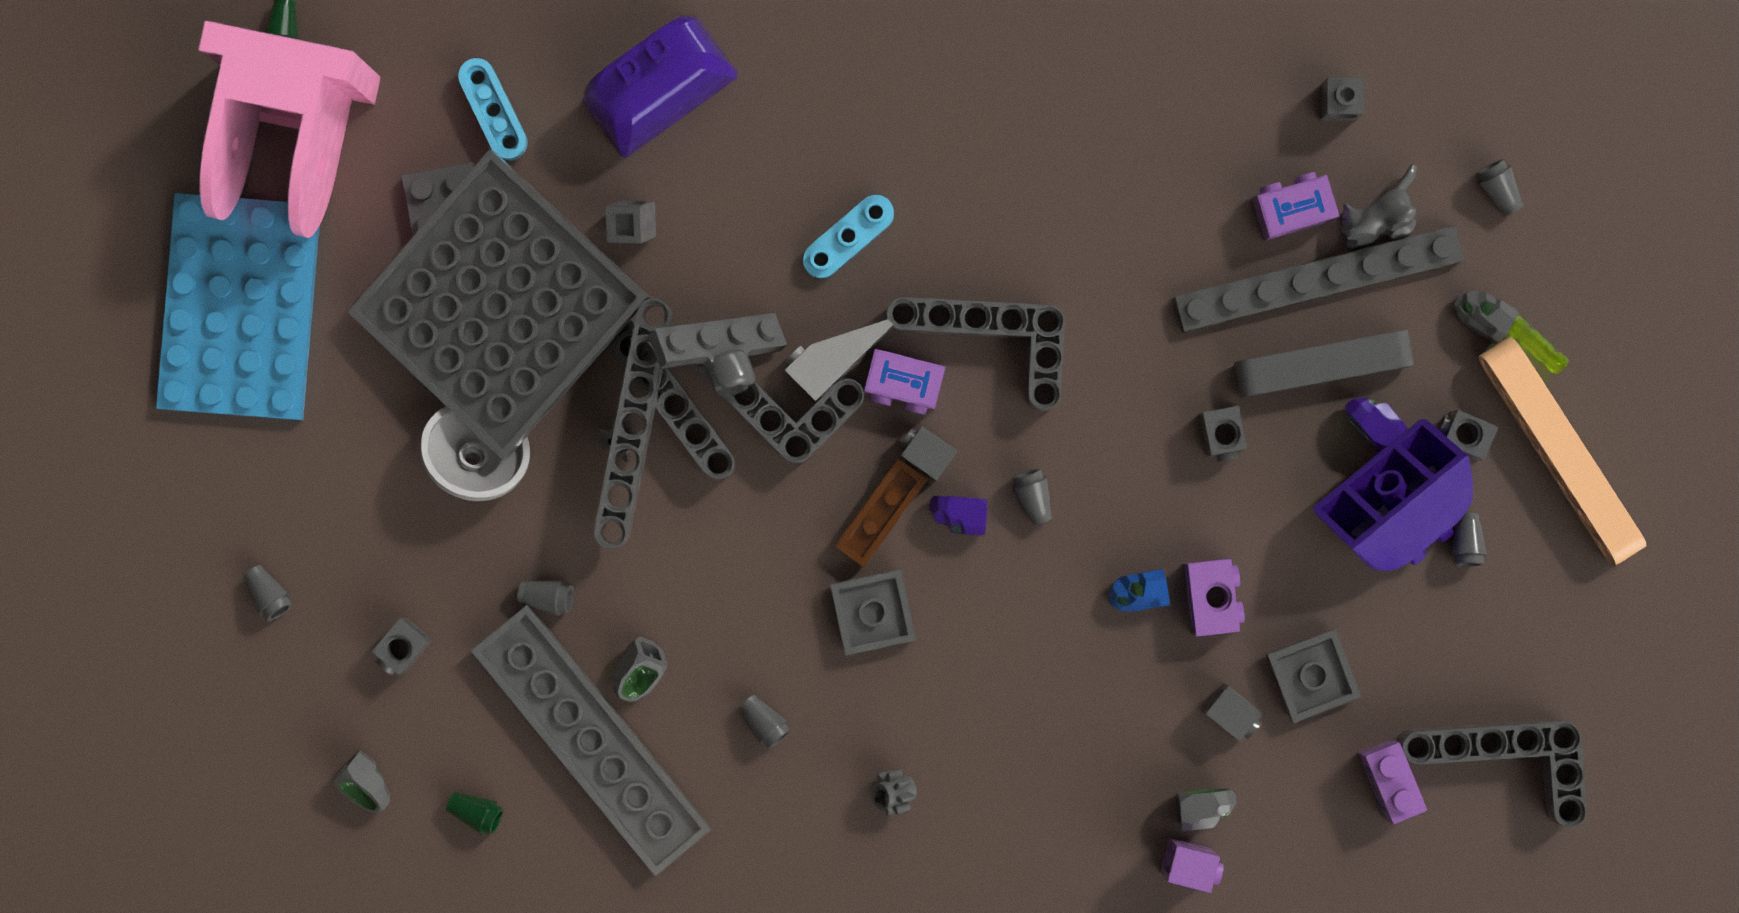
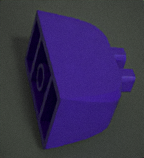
M681 16L659 28L592 78L585 88L582 103L619 154L623 157H628L737 79L738 72L699 18Z
M1420 419L1316 504L1313 512L1371 569L1375 571H1392L1409 562L1412 565H1417L1426 557L1425 549L1435 541L1437 543L1445 542L1454 534L1452 527L1460 521L1470 507L1473 499V478L1468 455L1427 419Z

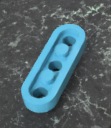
M473 58L467 60L459 70V82L491 149L503 160L512 161L520 158L527 149V136L495 70L483 59ZM476 73H483L485 76L481 84H474L472 81ZM499 105L500 113L495 117L489 116V107ZM508 137L516 139V144L511 149L504 147V140Z
M871 195L862 200L806 249L803 256V264L807 273L817 279H826L834 275L891 225L894 217V209L891 202L881 195ZM877 206L882 209L883 215L879 219L870 217L869 210L872 207ZM846 230H851L855 233L856 237L854 241L847 243L842 240V233ZM823 253L828 257L826 265L818 266L815 264L814 258L817 254Z

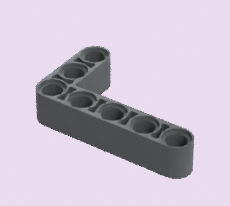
M912 297L897 298L888 306L887 319L893 323L892 329L902 333L1029 339L1027 401L1033 409L1041 412L1049 411L1060 401L1065 319L1062 311L1056 306ZM902 305L909 307L913 312L911 322L903 325L898 324L892 316L894 309ZM937 307L944 308L949 314L948 323L944 326L933 325L928 316L932 309ZM972 309L980 310L985 316V324L980 328L968 326L965 321V314ZM1013 311L1019 314L1021 326L1018 329L1008 330L1003 326L1001 317L1005 312ZM1050 313L1055 316L1057 320L1056 329L1052 332L1041 330L1037 321L1039 315ZM1048 349L1053 352L1055 364L1051 368H1042L1038 365L1036 353L1039 350ZM1047 385L1052 389L1054 397L1051 403L1043 405L1036 401L1034 390L1037 386Z
M691 364L712 385L707 369L703 364ZM843 379L837 382L795 423L756 383L749 384L756 394L755 400L750 405L742 406L738 404L735 397L736 394L723 396L786 460L795 464L808 460L861 407L864 401V392L861 385L855 380ZM845 386L855 388L859 395L856 403L851 406L842 405L837 398L839 390ZM770 411L778 413L781 417L780 427L772 432L764 430L761 426V418ZM823 411L832 416L833 423L830 429L820 432L813 428L812 418L816 413ZM793 437H801L806 441L807 449L801 457H792L787 452V443Z
M1551 719L1418 728L1403 731L1396 740L1400 742L1407 761L1420 765L1541 756L1545 810L1549 819L1561 826L1574 828L1581 825L1587 816L1582 737L1580 730L1570 722ZM1564 727L1568 735L1567 740L1562 746H1557L1553 739L1554 733L1557 729ZM1523 730H1528L1532 737L1531 743L1528 747L1520 749L1517 744V737ZM1492 732L1495 736V745L1491 750L1485 752L1481 748V738L1484 734ZM1455 734L1459 739V747L1454 753L1448 754L1444 749V742L1447 737ZM1420 737L1423 742V749L1417 756H1411L1407 749L1408 743L1411 739ZM1567 764L1570 768V776L1565 782L1560 783L1557 780L1556 771L1561 765ZM1570 800L1573 805V812L1568 818L1562 819L1559 815V807L1564 801Z

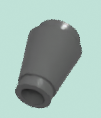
M1504 159L1495 161L1477 172L1480 178L1478 184L1502 211L1504 216L1512 214L1524 206L1511 165L1507 166Z
M1041 469L1029 470L1014 476L1015 485L1013 489L1028 517L1031 519L1032 525L1051 520L1053 517L1051 514L1047 476H1043Z
M1465 513L1455 527L1451 557L1454 558L1455 566L1458 567L1483 566L1484 557H1487L1488 554L1479 521V514Z
M262 565L256 566L244 574L243 578L246 581L260 616H265L268 621H272L291 609L292 603L289 600L291 595L264 570Z
M564 580L522 581L519 585L517 598L519 603H525L526 605L559 616L561 613L568 614L570 612L574 599L573 585L566 584Z
M755 694L739 707L759 744H765L768 749L776 746L791 731L786 725L788 721L761 699H758Z

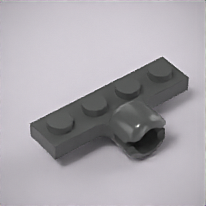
M775 313L657 328L648 335L660 369L696 363L703 364L707 369L714 392L719 396L738 394L748 389L749 384L755 383V374L748 356L779 352L787 346Z

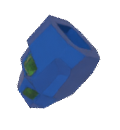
M1157 569L1120 577L1114 582L1108 593L1110 605L1119 611L1125 612L1170 605L1164 570Z

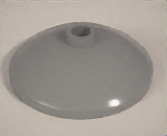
M445 406L437 411L426 424L420 442V456L428 476L442 490L465 500L487 501L507 494L520 483L528 468L530 446L526 437L506 460H502ZM472 458L476 460L477 464H469L466 459Z

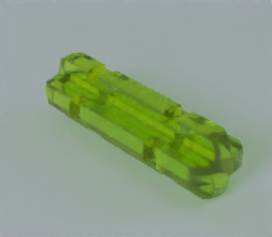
M1517 316L1508 334L1513 339L1518 338L1520 340L1519 344L1539 362L1544 361L1546 363L1544 366L1553 374L1562 372L1568 365L1569 359L1560 351L1555 352V347L1534 328H1528L1530 324L1521 316Z

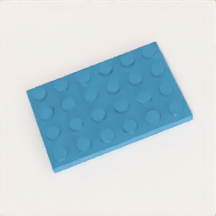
M175 193L156 409L303 420L320 225L313 236L309 238L296 236L292 233L289 224L288 202L239 198L234 210L226 219L218 220L205 215L200 195Z

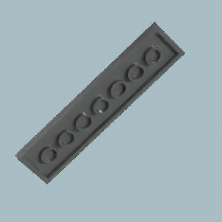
M526 605L471 650L654 876L659 874L712 830L708 822L531 606Z

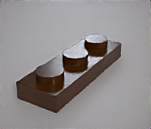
M898 458L835 547L862 567H865L928 479Z

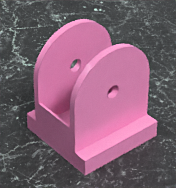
M205 21L199 51L219 64L220 70L201 159L200 197L203 211L209 218L224 220L234 210L247 179L259 122L299 129L290 176L288 216L292 233L296 236L309 238L313 236L321 224L331 197L351 102L353 100L375 105L381 77L357 54L350 50Z

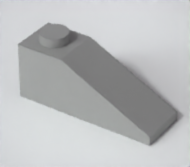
M887 319L811 344L806 350L800 346L786 359L789 366L785 371L817 403L892 329L893 323Z

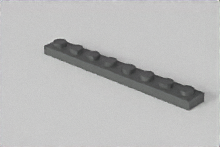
M1452 226L1174 297L1182 332H1187L1464 261L1456 227Z

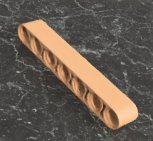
M1509 336L1479 355V362L1609 563L1617 566L1647 546L1646 541L1516 340Z

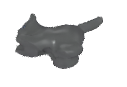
M1411 164L1393 190L1386 192L1366 209H1354L1348 203L1343 204L1344 214L1341 218L1340 230L1343 234H1346L1348 250L1366 247L1374 242L1380 234H1386L1395 241L1404 239L1413 232L1416 225L1414 219L1416 208L1411 205L1410 196L1406 189L1415 179L1417 172L1415 164Z

